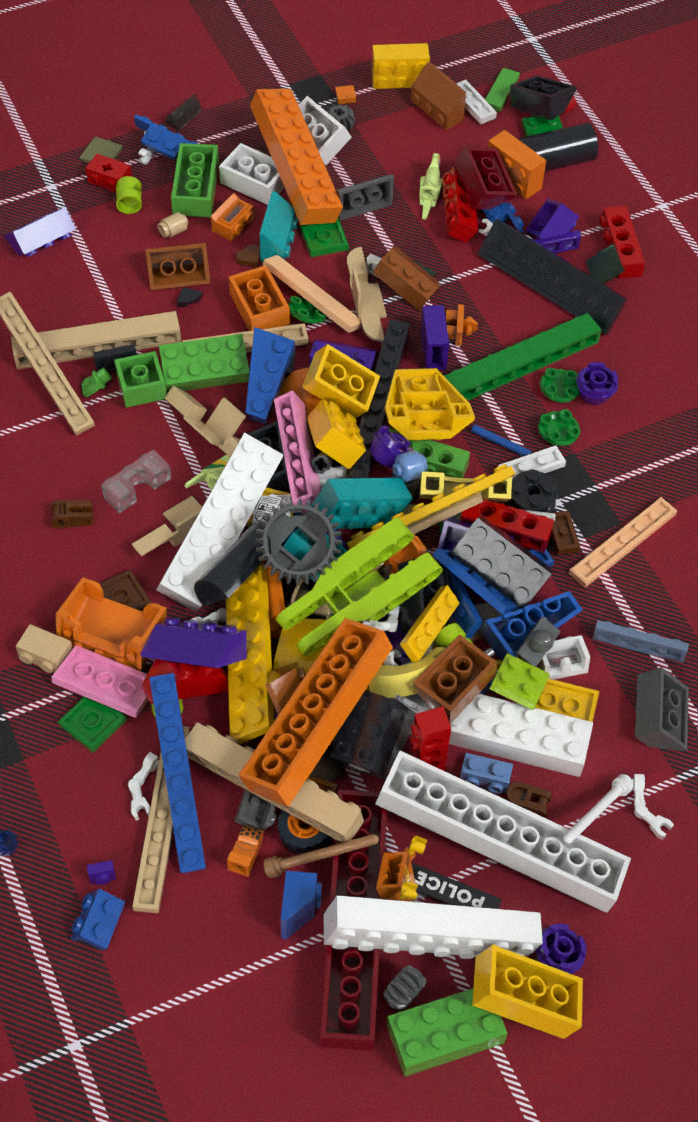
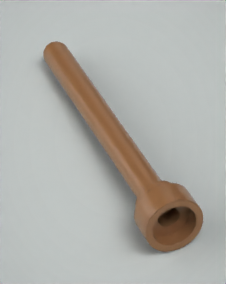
M372 834L285 859L278 858L277 856L269 857L264 860V870L269 878L278 877L287 868L372 846L378 843L379 838L377 835Z

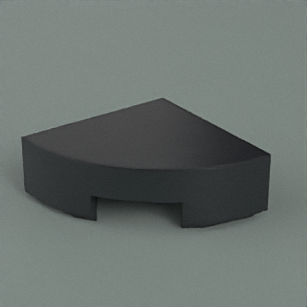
M183 287L177 300V307H187L188 304L199 302L203 297L202 291Z

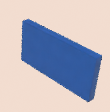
M437 549L432 555L501 614L520 609L517 604L452 556L450 553L453 550Z

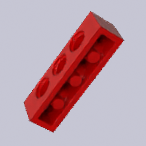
M453 166L449 172L444 174L442 179L447 235L467 243L478 232L476 209H474L457 167Z
M627 206L605 207L602 216L599 218V224L604 230V241L608 243V251L617 257V260H620L617 263H621L620 268L619 265H613L614 268H619L618 278L642 277L645 261Z
M483 499V502L461 513L460 521L473 524L482 515L506 534L514 536L513 539L523 547L545 553L554 520L546 516H539L523 509L512 508L502 503H495Z
M442 706L414 714V723L411 724L412 736L409 737L411 747H408L409 755L445 771L451 725Z

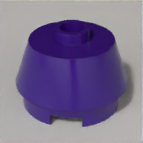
M589 363L577 375L576 382L580 396L589 404L599 405L605 403L618 389L617 373L615 370L612 372L609 368L605 367V363Z
M383 425L379 431H375L369 450L379 464L393 468L397 455L414 449L408 447L411 443L402 434L388 431L389 426Z
M554 924L543 929V943L536 949V961L569 974L577 972L585 961L586 944L581 935L578 937L575 932L568 929L569 926L566 924Z

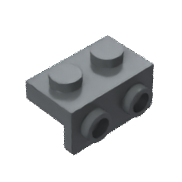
M244 789L234 822L264 831L266 828L271 827L276 819V813H274L276 806Z

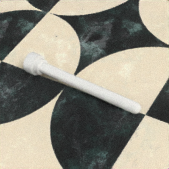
M618 775L612 782V789L564 835L563 840L566 843H572L618 796H626L633 790V780L628 775Z

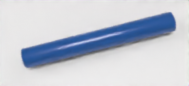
M474 424L472 427V433L523 457L532 453L531 450Z

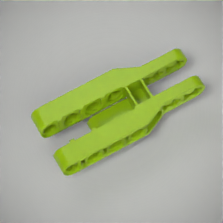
M400 518L392 519L337 558L338 561L330 563L332 568H324L326 574L320 575L314 588L277 616L276 621L284 630H288L324 604L333 612L334 615L298 642L297 647L304 656L313 654L327 644L344 618L359 623L365 620L369 623L370 620L378 621L441 574L442 567L429 552L421 555L414 561L410 560L408 565L395 575L393 573L389 575L388 580H385L378 571H372L407 546L414 538L412 532Z

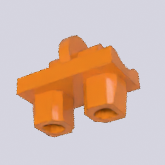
M458 304V310H446V324H456V326L447 325L448 338L455 340V346H461L463 332L470 336L473 332L477 331L478 323L471 316L464 319V305Z

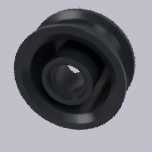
M535 469L521 472L512 480L511 499L508 501V505L516 509L552 513L556 506L558 486L553 478Z

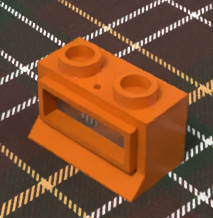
M233 193L211 215L212 232L232 241L241 234L247 224L253 221V206L240 200Z

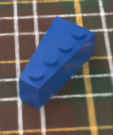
M254 327L246 416L247 419L267 425L275 405L274 399L278 397L294 353L295 341Z
M570 591L545 599L542 602L525 606L522 609L485 620L478 630L499 659L503 661L507 653L517 657L515 655L516 651L539 618L544 617L556 628H559L583 609Z

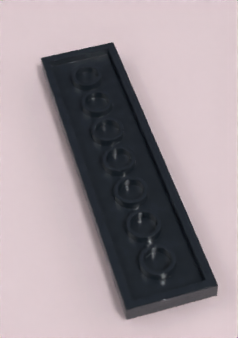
M495 219L478 252L479 256L576 317L588 313L605 335L609 334L628 298L500 219Z

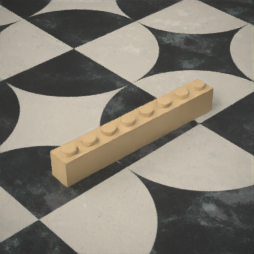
M176 311L37 333L56 363L94 357L93 352L135 344L136 350L181 342ZM11 337L16 368L32 367L14 337Z
M197 722L185 738L188 758L249 791L238 774L255 750L248 746L244 748L238 745L237 741L228 735L223 737L212 726H203ZM310 779L305 781L289 807L253 793L341 843L352 840L364 822L361 809L352 802L345 803L334 792L330 790L325 792L319 789V786Z

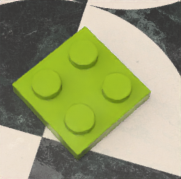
M507 653L490 690L534 710L550 674Z

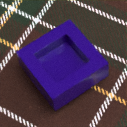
M112 860L87 865L91 884L104 885L111 880H116Z

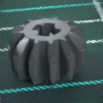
M341 103L337 106L332 104V107H327L326 112L341 123L347 131H351L355 123L353 109L348 108V105L341 106Z
M411 965L405 966L384 990L383 998L390 1007L395 1008L398 1012L404 1011L425 987L426 978L422 976V973L417 968L415 969Z

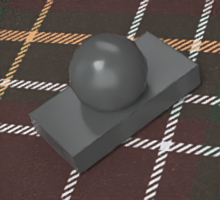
M544 617L539 618L515 655L522 661L537 667L545 653L553 647L554 640L561 631Z

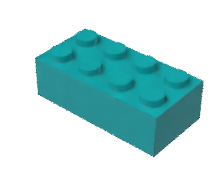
M402 478L328 479L311 507L319 503L318 510L320 512L327 508L325 516L333 514L334 518L331 524L338 522L339 525L336 529L371 528L380 522H383L385 525L392 520L391 517L402 513L411 501L412 496Z

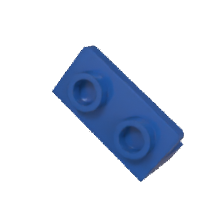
M101 889L87 893L81 903L83 910L80 917H77L72 925L71 931H73L71 940L75 942L82 940L102 951L106 950L125 901Z

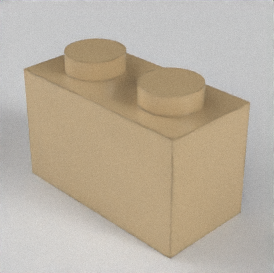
M31 624L16 645L21 661L26 664L32 663L40 666L42 670L48 673H55L73 649L70 640Z

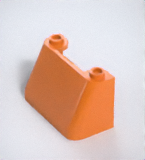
M82 577L56 613L57 636L70 640L73 648L77 645L141 671L147 661L146 657H141V651L154 626L164 622L167 608L157 603H148L142 612L104 598L103 589L98 582Z

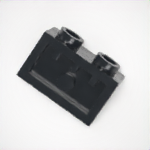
M135 344L93 352L96 371L98 372L102 368H105L108 372L116 371L114 360L137 355Z

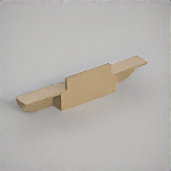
M362 247L353 249L347 256L350 287L358 318L361 319L366 336L381 342L382 346L384 333L380 319L387 318L379 283L368 284V270Z
M173 385L165 399L183 414V419L211 444L218 446L231 457L240 439L233 437L246 415L223 397L207 423L204 424L201 419L207 409L191 395Z
M191 496L167 510L163 515L176 531L172 532L164 524L132 543L133 548L143 556L168 540L176 547L184 541L202 506Z

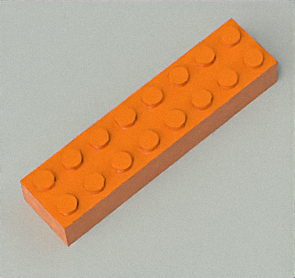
M257 89L250 107L300 225L335 223L343 206L292 90Z
M344 618L238 774L249 791L289 807L393 649L383 630Z

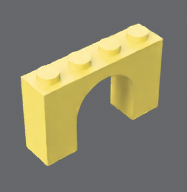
M422 472L419 499H432L442 493L446 496L452 493V489L464 483L467 486L474 481L470 478L444 476V473ZM512 477L481 491L482 498L495 503H507L511 499Z

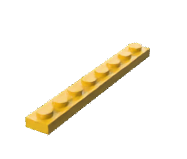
M501 465L493 469L495 473L488 477L482 474L474 478V483L469 486H465V483L452 489L454 493L447 496L444 493L432 498V503L426 506L424 503L418 504L411 508L413 512L404 515L402 512L391 517V519L400 518L408 526L515 476V470L513 466ZM380 522L372 526V531L364 534L361 531L351 536L352 541L347 542L349 549L384 526V523Z

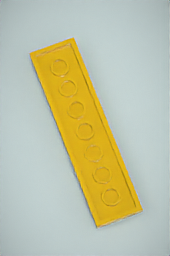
M260 564L238 589L226 599V625H235L239 630H246L247 659L228 665L230 737L235 739L238 745L267 733L274 723V704L266 688L269 673L272 671L268 578L267 569L263 568V564Z

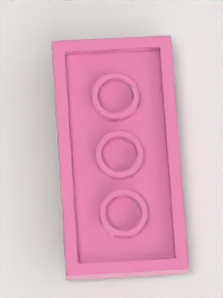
M75 645L52 676L53 684L134 718H137L148 702V698L141 687L147 674Z

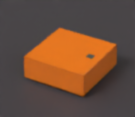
M353 85L335 87L338 104L356 103Z

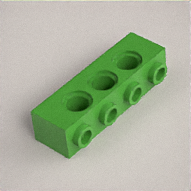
M389 428L388 430L395 434L398 432L397 430L392 428ZM429 439L419 441L408 440L411 443L408 446L409 448L411 447L425 456L427 461V470L425 472L444 473V476L454 478L464 477L469 465V451Z

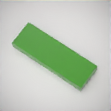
M506 68L501 70L485 99L495 111L501 112L510 96V85L517 83L520 77L519 72Z

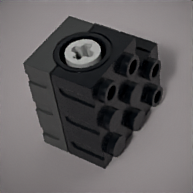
M364 691L335 735L336 744L331 751L330 757L349 769L386 780L399 751H402L404 744L407 742L411 731V724L414 722V714L416 713L396 699H388L383 695Z

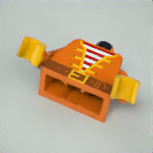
M414 836L410 847H406L403 852L383 853L376 886L380 899L407 902L416 900L418 884L415 883L411 861L416 856L415 852L423 854L427 843L426 839Z

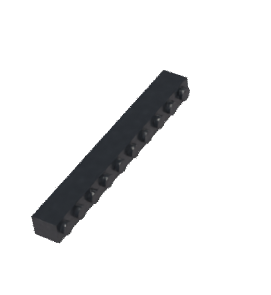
M389 320L374 372L380 378L369 409L366 413L362 414L359 425L360 435L364 439L363 443L366 451L350 469L347 468L344 479L371 478L375 459L369 448L375 431H379L387 420L385 406L394 372L397 369H401L409 340L410 323Z

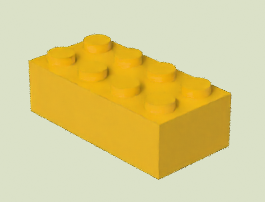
M493 944L476 956L472 1006L563 1039L582 1028L583 978Z

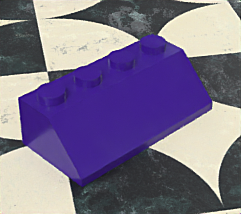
M166 618L165 622L154 626L141 651V657L220 668L247 659L246 630H239L235 625L217 627V623H204L202 625L198 624L197 620L179 622V618Z

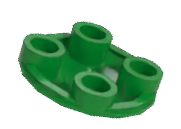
M297 296L290 298L288 306L290 313L295 318L312 324L321 323L326 319V315L305 298Z
M548 368L540 380L541 391L546 397L556 402L563 403L575 400L580 394L576 382L578 374L573 370L566 371Z
M569 410L553 411L540 417L538 424L539 433L550 444L567 446L578 439L580 435L579 424L572 417V413Z

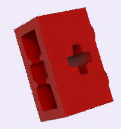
M97 153L85 168L88 183L116 192V184L120 178L132 177L131 165Z

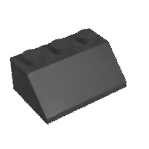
M393 174L336 189L343 206L338 216L339 221L391 206L393 203Z
M662 667L638 674L635 737L649 747L686 751L688 743L689 687Z

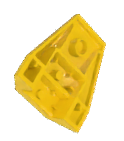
M437 368L395 370L385 406V413L388 423L407 440L451 439L475 420L471 404Z

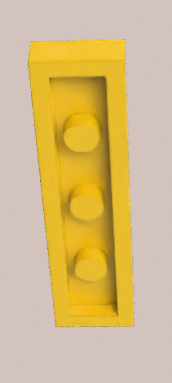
M448 585L439 588L400 643L412 663L420 661L459 605V601Z

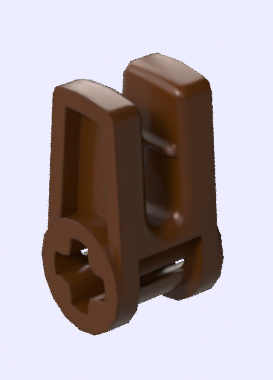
M55 500L50 505V510L53 512L51 526L56 529L93 525V503L90 500Z

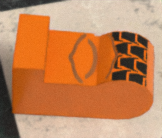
M243 825L238 840L227 859L229 871L247 877L250 876L262 843L264 831Z

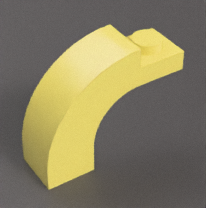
M436 647L420 659V661L401 666L381 665L369 684L370 692L383 695L386 698L417 694L418 692L414 688L413 682L445 648Z

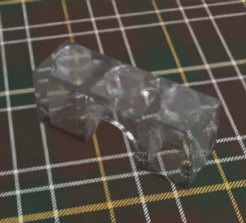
M154 450L143 454L137 461L125 466L119 473L106 479L101 484L103 498L120 514L137 502L135 489L133 488L134 485L146 483L155 490L171 479L170 465Z

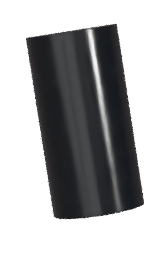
M590 123L518 138L519 141L546 160L545 172L596 160L598 155L597 136Z
M260 523L252 524L196 581L194 591L203 606L229 598L263 562L259 561V557L263 555V552H256V548L262 546V544L255 543L256 538H262V536L256 533L257 529H264ZM267 536V538L269 539V540H268L269 550H270L269 553L271 554V545H270V541H271V540H270V538Z

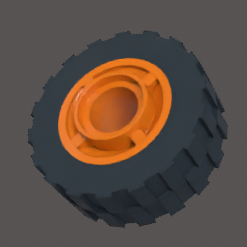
M281 810V815L278 817L279 836L285 848L287 847L290 852L300 855L325 848L331 842L332 837L312 826L308 829L300 828L303 824L307 823Z

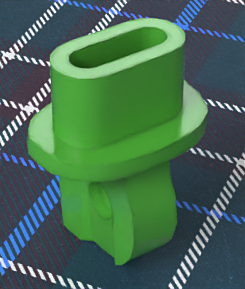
M105 368L98 372L93 370V376L87 377L82 382V392L86 398L97 392L100 388L104 389L106 383L112 380V376Z

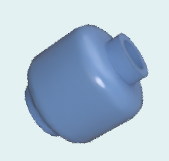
M415 450L397 455L395 464H393L395 476L402 478L404 482L421 478V473L427 470L425 456Z

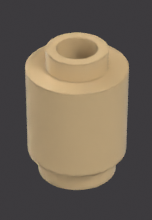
M180 212L174 213L158 223L159 232L164 238H171L187 230L188 220L184 214Z

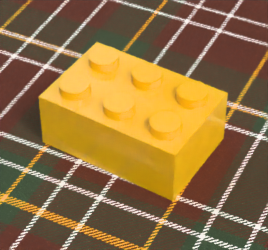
M428 43L373 45V89L412 88V84L425 65L430 62Z
M327 344L315 352L302 388L318 398L326 400L328 403L330 401L338 405L340 411L345 414L349 413L356 419L368 411L380 376Z
M322 399L307 416L315 447L346 468L350 469L366 451L363 443L364 439L361 437L360 429L356 424L357 420L351 414L341 412L338 405L330 401L328 403Z

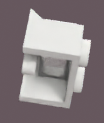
M582 635L569 636L554 641L553 647L545 653L539 662L540 669L550 674L548 679L554 680L588 673L590 655Z

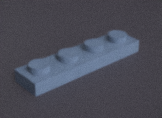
M597 620L593 640L680 663L684 662L689 647L688 643L678 639L661 637L655 633H645L632 627L615 625L609 621Z

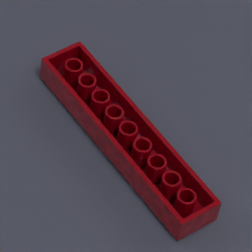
M338 789L340 800L345 803L352 802L361 809L364 822L352 840L375 834L378 836L379 841L372 846L333 856L330 905L336 896L380 899L376 886L383 853H385L387 809L375 804L380 792ZM334 839V845L341 843ZM327 945L320 1047L374 1051L379 949L374 948L371 951H361L358 947L348 946L345 949H335L332 945Z

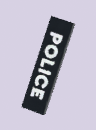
M411 862L415 883L418 884L417 894L443 905L499 908L502 899Z

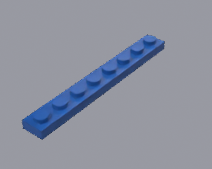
M170 673L149 677L180 872L184 874L205 870L206 863L175 674Z

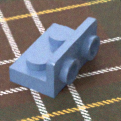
M466 753L460 779L477 787L488 789L495 794H506L513 764Z

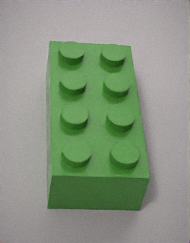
M180 143L171 196L173 214L180 212L185 216L211 217L219 167L218 145Z
M243 334L159 345L166 394L173 385L183 391L249 382V367Z
M473 988L390 1015L387 1019V1029L404 1077L504 1044L508 1033L501 1016L472 1006Z

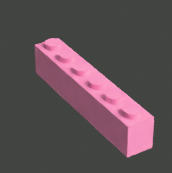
M291 391L274 399L293 505H297L298 498H301L302 505H306L308 499L312 505L321 491L318 473L311 467V462L315 455L305 404L294 391Z

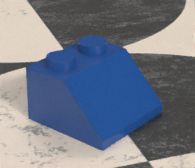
M286 871L281 912V939H287L315 917V908L321 907L322 883H317V873Z

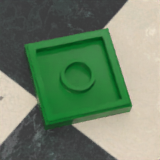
M338 218L335 223L300 225L310 257L349 250V244Z
M83 697L58 721V724L94 753L127 720L126 716L118 710Z

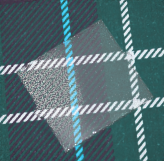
M397 694L394 698L415 713L428 710Z

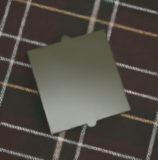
M94 137L79 159L80 161L90 163L96 153L116 159L123 149V145L111 142V140Z

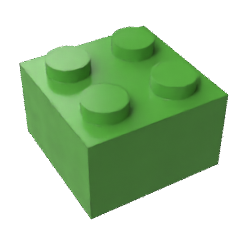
M156 351L114 360L125 407L165 399L167 395L165 380Z

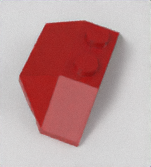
M155 659L141 686L150 704L154 703L149 677L170 673L175 674L179 699L228 692V671L224 667L213 668Z

